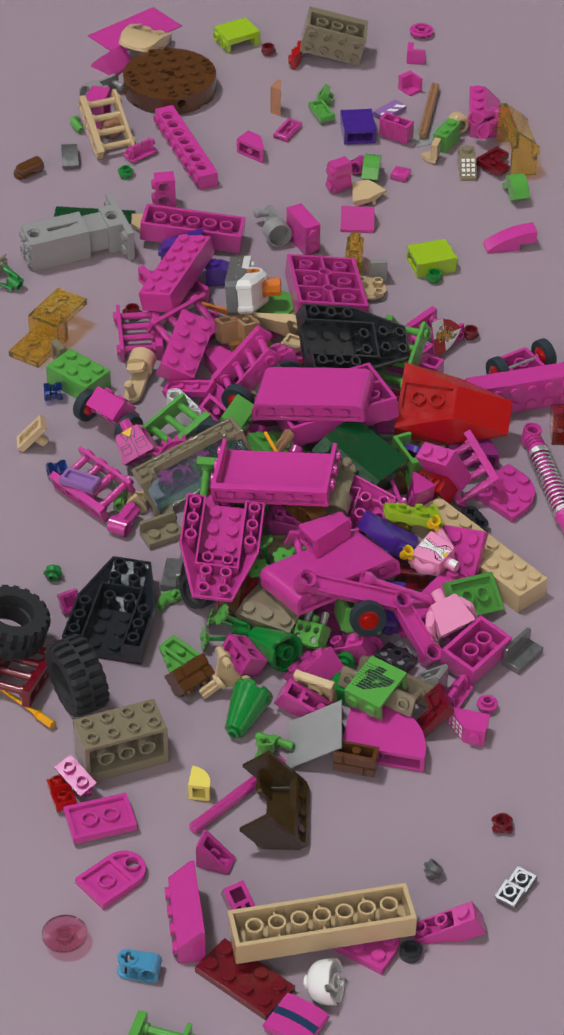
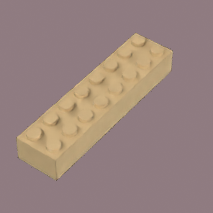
M437 497L423 506L430 508L431 504H437L444 525L484 531L441 497ZM411 526V531L422 540L430 531H433L423 526ZM488 534L479 574L493 572L502 601L519 613L546 595L548 578Z
M406 883L228 910V931L236 964L416 935L417 917Z

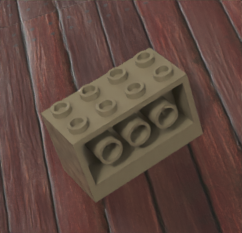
M309 6L302 31L300 51L359 66L367 39L368 21Z
M155 699L73 720L75 755L79 764L96 782L169 762L167 726Z

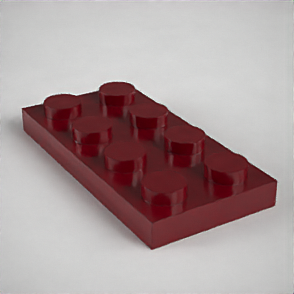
M225 938L195 966V973L265 1021L287 993L293 994L295 992V985L259 961L236 964L232 944Z

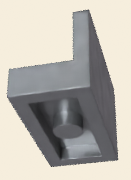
M180 554L179 559H166L160 584L161 591L179 590L181 578L185 573L182 554Z
M527 627L504 648L502 666L518 675L543 653V647L530 640V628Z

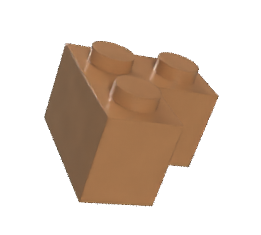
M250 314L229 315L214 319L216 339L225 345L232 344L238 340L242 342L257 325L261 326L260 321Z

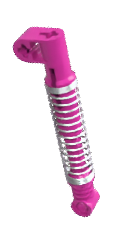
M529 422L524 425L520 441L528 450V459L541 486L555 522L560 525L564 534V480L551 449L544 443L541 436L542 427L537 423Z

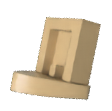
M435 137L431 144V151L421 153V158L424 161L433 164L437 163L440 156L441 138Z
M128 491L126 504L133 502L140 508V513H146L148 506L143 492L135 491L132 494Z

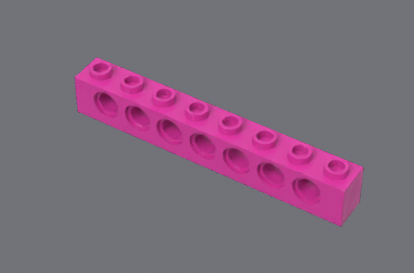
M174 106L156 108L155 115L153 116L154 123L158 125L160 133H163L166 142L168 141L171 149L175 151L176 157L180 159L182 166L186 168L187 174L192 177L193 183L198 186L199 190L218 186L217 170Z

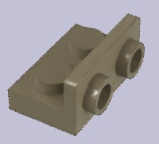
M174 511L139 523L140 537L149 550L180 540L182 528L176 521V513Z

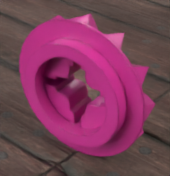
M417 23L410 27V35L414 36V38L426 39L434 33L433 27L426 23Z

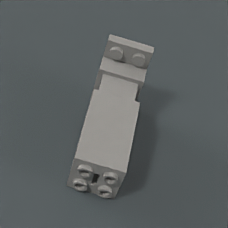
M112 193L106 194L104 206L98 207L97 213L81 216L80 212L22 224L21 232H19V238L22 242L20 246L22 256L25 255L27 266L30 265L33 272L89 259L92 252L108 249L110 253L122 251V254H125L128 260L135 259L134 232Z

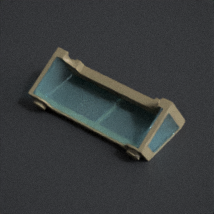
M232 416L131 470L155 516L174 511V506L186 500L187 493H200L202 471L198 470L197 456L218 458L217 450L221 446L223 439H227L229 450L252 451L243 430Z

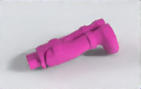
M507 105L494 106L484 111L471 112L468 116V121L471 125H478L490 118L491 120L481 124L476 131L480 139H486L490 136L493 129L504 125L510 119L512 112Z

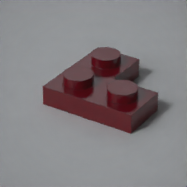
M496 146L477 157L476 165L497 177H501L510 171V165L503 162L509 158V152Z
M440 683L424 696L429 709L416 720L425 738L455 712L444 686Z

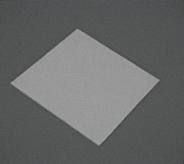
M342 700L289 722L288 741L295 743L293 750L288 749L287 765L290 768L342 748Z

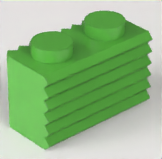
M448 118L433 134V138H441L440 152L447 153L455 142L460 139L461 123L459 121Z

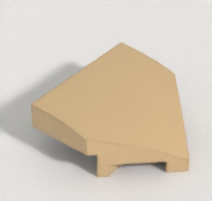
M370 180L352 183L354 206L369 202L375 205L376 200L381 195L385 196L388 193L386 189Z

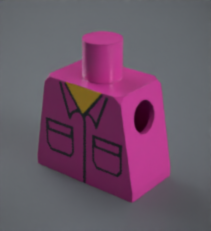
M129 418L119 423L123 432L118 434L115 439L123 465L132 466L153 454V452H156L155 449L158 445L143 425L136 424L133 426Z

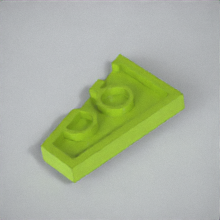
M385 503L383 507L385 518L391 522L399 521L410 526L418 525L429 529L426 525L429 519L432 520L434 515H438L441 519V523L438 526L442 528L444 524L437 504H431L430 508L423 507L422 504L410 507L405 503Z

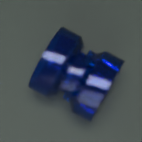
M56 382L55 384L43 383L45 401H50L51 399L63 400L62 382Z
M65 459L59 460L57 463H46L45 465L49 481H51L49 475L53 471L61 475L67 469Z

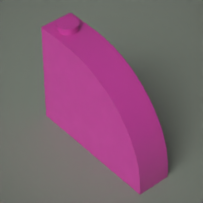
M383 705V717L380 720L374 716H368L358 708H350L342 740L380 747L378 765L424 772L426 757L425 736L421 727L412 716H406Z

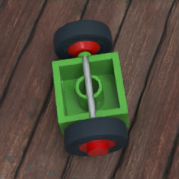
M231 384L226 387L221 396L226 411L221 416L219 422L213 419H205L197 426L195 434L197 435L231 416L245 434L250 426L247 423L250 424L253 420L252 408L255 401L252 393L239 384ZM223 439L211 444L206 448L212 451H217L218 447L221 446ZM240 440L227 441L228 449L232 445L236 446Z
M340 599L336 600L334 614L341 631L346 633L356 632L361 636L367 637L381 634L387 617L384 608L378 602L365 600L354 603Z

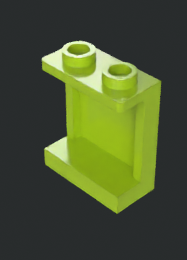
M244 17L214 26L213 38L227 53H230L231 45L250 40L255 46L259 45L260 30Z

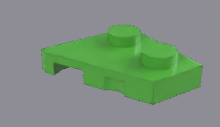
M175 635L159 645L161 656L169 673L200 654Z

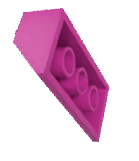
M470 86L469 114L473 111H484L494 106H500V100L486 86ZM491 119L484 120L478 125L470 124L469 137H478L476 134L477 128ZM501 126L493 129L488 138H501Z
M189 861L168 877V887H164L165 900H170V904L167 905V916L172 918L173 921L169 923L170 936H175V941H171L173 955L177 954L178 963L201 961L205 957V930L195 862Z

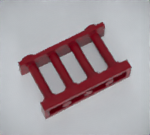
M42 647L37 653L44 655L43 659L40 660L27 659L26 657L21 661L16 659L12 661H6L4 658L0 659V678L2 675H7L27 681L23 686L0 681L1 690L20 695L23 707H31L50 677L47 671V664L45 663L46 647ZM11 662H15L36 669L34 672L27 673L9 668L8 666Z

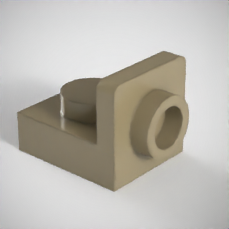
M57 338L50 340L51 357L55 360L68 349Z

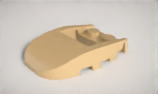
M141 23L129 24L122 31L119 39L121 46L146 53L150 49H163L165 46H168L169 42H172V32L165 33L162 30H151V27H142L143 24Z

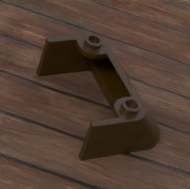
M270 750L244 763L243 768L256 778V791L259 796L267 800V809L265 815L241 826L239 831L262 849L301 850L307 847L309 844L310 788L306 780Z

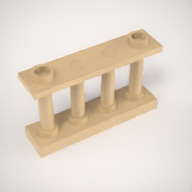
M116 89L112 90L111 98L92 102L87 101L86 95L79 96L78 107L96 160L103 159L106 150L124 146L129 147L136 144V139L131 134L121 105V96L117 94ZM113 104L116 111L95 116L92 115L91 108ZM114 118L119 119L120 126L99 130L95 125L96 122ZM123 132L125 140L107 144L102 143L100 139L101 136Z

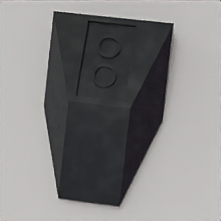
M303 303L295 314L304 368H352L370 363L374 369L410 358L406 328L402 324L350 306Z
M112 556L78 593L63 631L62 639L73 634H80L92 645L98 658L142 665L156 610L151 562Z

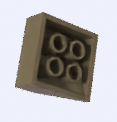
M261 582L243 599L236 611V618L250 624V630L256 626L293 633L297 619L304 620L305 614L296 615L263 588Z

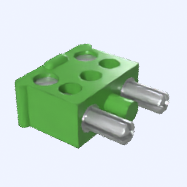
M313 610L305 614L304 620L297 619L293 633L300 637L303 648L316 650L322 647L324 649L326 648L331 628L326 626L330 614L324 611L319 623L320 617L313 615Z

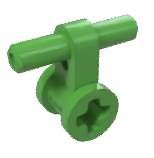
M257 732L255 735L256 746L258 747L255 757L269 750L273 753L279 747L289 750L295 748L294 742L282 739L279 735H268Z

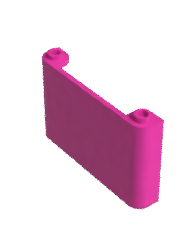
M269 367L264 371L252 408L253 420L365 422L374 388V375L370 370L360 368Z
M351 531L350 538L319 558H315L308 550H305L264 567L260 574V580L263 588L296 615L300 616L338 600L308 592H297L293 587V579L304 569L359 582L363 570L373 572V575L381 580H386L401 572L398 560L360 532Z

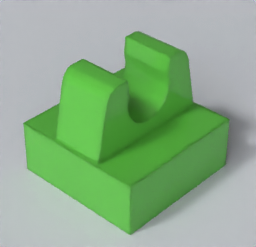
M325 84L317 94L316 100L323 99L326 104L331 105L334 101V94L330 92L331 86Z

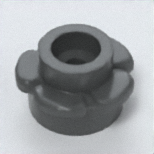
M433 859L424 863V872L430 878H441L440 874L444 869L439 863Z

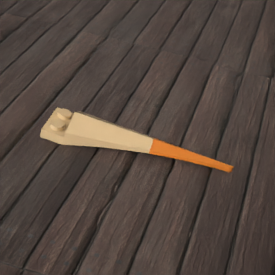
M202 301V304L207 309L229 316L227 308ZM258 312L250 314L260 321L261 327L283 336H286L288 333L299 336L296 315Z

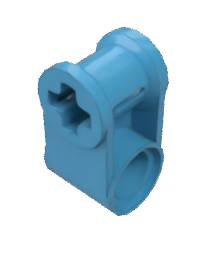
M124 949L118 953L117 961L119 965L117 967V974L119 977L125 980L130 979L145 983H155L158 980L162 964V957L160 955L132 949Z

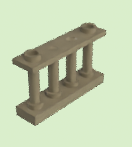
M366 655L361 656L357 670L344 665L338 685L346 688L370 657ZM407 674L408 685L403 691L397 688L384 706L411 717L416 702L428 707L424 696L435 686Z

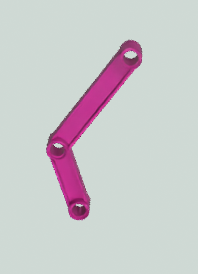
M310 569L302 570L293 579V587L300 593L308 592L354 603L365 600L378 602L385 610H390L395 614L416 650L418 660L422 665L431 666L441 658V647L435 643L431 634L426 629L424 622L412 603V597L407 591H396L315 573Z

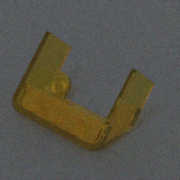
M500 103L498 107L496 143L510 142L511 144L510 174L524 173L525 176L536 175L537 155L540 154V147L536 144L530 130L528 118H525L522 113L507 103Z

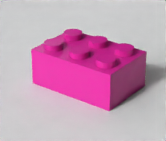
M480 615L442 649L440 665L447 664L449 667L448 671L456 677L466 674L469 678V685L473 686L503 659L504 648L512 641V637Z

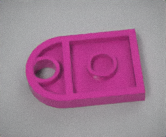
M117 851L77 876L75 884L104 910L142 884L146 877V865L143 858L135 852ZM132 862L138 864V865L135 866V867H128V866H127V864L132 863Z

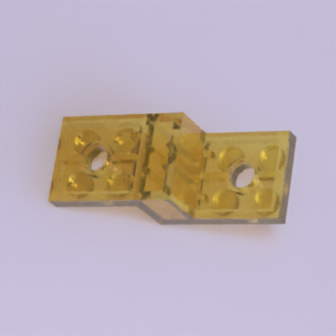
M60 288L53 291L28 315L29 332L9 350V357L39 368L51 356L50 340L57 338L62 344L68 340L67 323L87 305V298Z

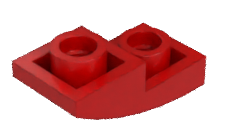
M297 41V47L291 49V55H288V64H291V70H295L302 60L303 52L300 51L301 41Z
M55 775L50 779H46L49 793L57 812L63 811L64 806L77 804L72 787L61 775Z

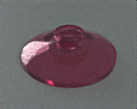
M73 915L56 916L50 919L42 929V940L45 946L58 953L73 952L79 949L87 939L85 923Z

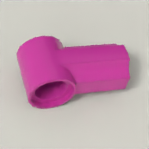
M133 502L126 504L117 516L112 515L110 517L107 531L127 537L131 531L132 524L140 515V508Z

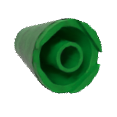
M256 626L248 634L250 641L268 660L269 665L279 672L288 671L287 668L295 663L294 661L297 656L300 657L302 654V640L294 633Z
M238 679L233 686L225 723V730L232 738L243 737L272 702V693L263 685L261 688L256 686V681Z

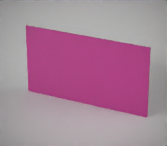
M152 7L88 35V37L111 51L120 46L119 39L121 33L129 24L141 23L143 24L142 27L148 26L151 27V30H162L165 33L175 30L182 25Z

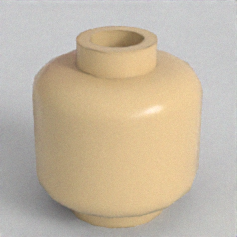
M455 111L448 116V118L455 119L461 123L460 134L468 130L470 123L464 113Z

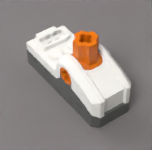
M251 256L230 257L225 279L227 314H252L269 301V296H281V278L268 277L266 271L255 267V261H251Z

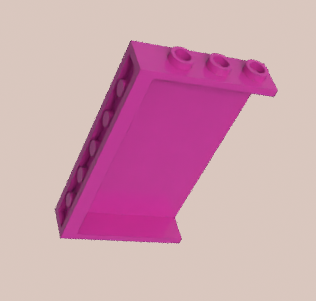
M223 439L221 446L217 450L218 460L214 461V474H211L210 477L212 501L245 503L246 500L276 505L328 507L331 492L335 490L336 481L334 477L338 476L337 463L341 462V451H338L337 443H333L331 454L229 450L227 439Z

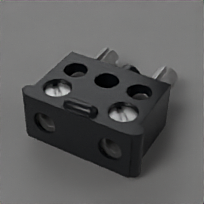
M399 640L395 644L388 642L378 652H374V657L408 673L414 668L415 659L418 657L416 650L409 653L406 647L402 649L401 647L404 644Z

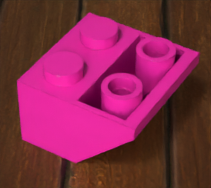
M320 647L313 652L307 651L302 654L299 662H295L287 668L288 672L283 675V678L286 681L290 678L294 680L293 675L297 669L330 680L344 665L332 647L324 649Z

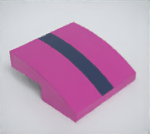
M287 993L265 1021L263 1028L265 1032L273 1035H317L330 1016L311 1002Z

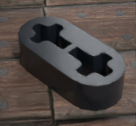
M465 506L462 508L461 513L488 532L489 522L476 507Z

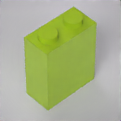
M446 239L407 245L406 259L417 278L426 277L428 270L432 268L441 270V274L456 272L458 257L453 253L452 246L448 244Z

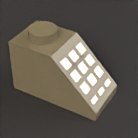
M469 145L458 146L457 164L460 181H476L475 147Z

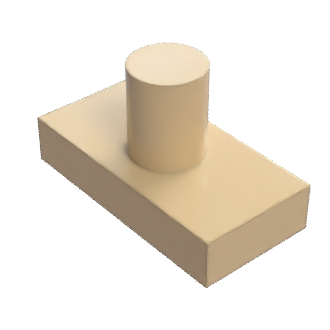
M39 415L16 437L18 450L24 452L34 442L41 446H45L48 443L49 437L43 434L47 430L45 417Z

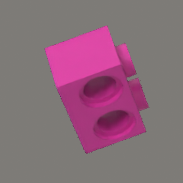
M154 172V179H151V188L154 189V193H151L152 203L176 207L174 172Z
M229 634L222 645L224 650L231 655V662L240 675L258 677L268 661L247 636Z

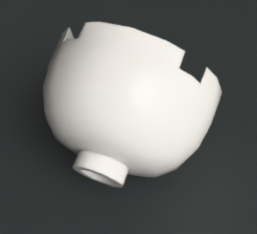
M337 958L318 960L313 963L308 970V974L304 977L305 989L308 990L310 997L321 1005H337L342 1000L344 979H340L339 972H343V967Z

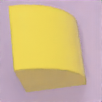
M192 766L188 783V799L210 801L211 790L208 773L200 767Z

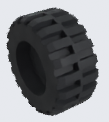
M2 585L0 587V619L11 620L21 625L11 626L0 621V659L4 658L6 661H12L13 659L21 661L25 657L28 659L38 653L44 645L51 624L50 612L46 608L47 606L44 601H40V597L37 594H32L30 590L26 588L21 589L16 585L13 587Z
M73 634L49 644L45 649L47 671L54 690L66 711L73 717H82L105 707L110 697L107 678L102 669V664L92 645L88 643V640L83 635Z

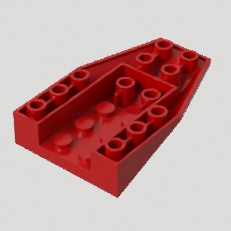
M405 362L398 403L399 417H396L394 436L410 431L411 440L446 445L465 443L464 441L467 438L464 433L469 429L477 441L508 436L513 401L461 378Z

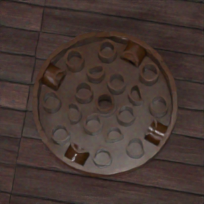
M170 47L156 50L150 49L148 52L134 57L125 66L123 71L124 94L133 106L138 105L141 107V110L153 113L156 108L170 105L174 106L178 114L193 112L200 109L201 105H207L213 99V95L216 93V69L208 58L190 50Z

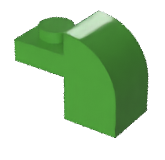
M365 154L361 179L379 181L380 169H382V155Z
M524 173L506 175L507 182H503L502 185L503 189H508L510 201L530 198L529 186Z

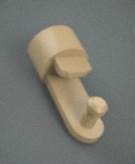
M145 347L134 348L126 364V370L131 374V377L123 386L126 389L124 398L129 403H134L141 399L148 378L152 374L156 363L155 354Z

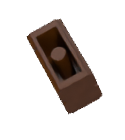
M202 653L166 674L165 679L171 686L175 696L184 695L187 697L195 692L194 687L197 685L203 687L211 681L210 677L215 674V671L209 664L205 654Z
M342 740V748L335 750L333 754V770L374 778L379 763L380 747Z

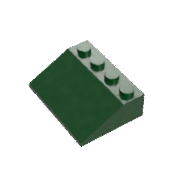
M362 422L342 423L324 436L312 449L313 453L331 454L333 443H337L338 451H341V461L344 457L351 458L355 466V474L382 489L409 462L406 457Z

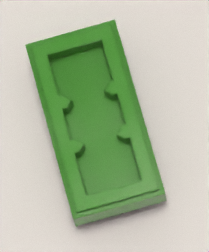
M323 99L308 102V108L320 123L335 120V114Z

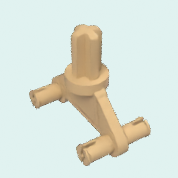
M218 646L215 649L218 659L216 672L212 675L213 680L199 690L203 698H208L220 688L222 690L229 687L233 688L238 679H251L249 675H240L234 669V664L231 662L232 657L229 652L224 650L223 646Z

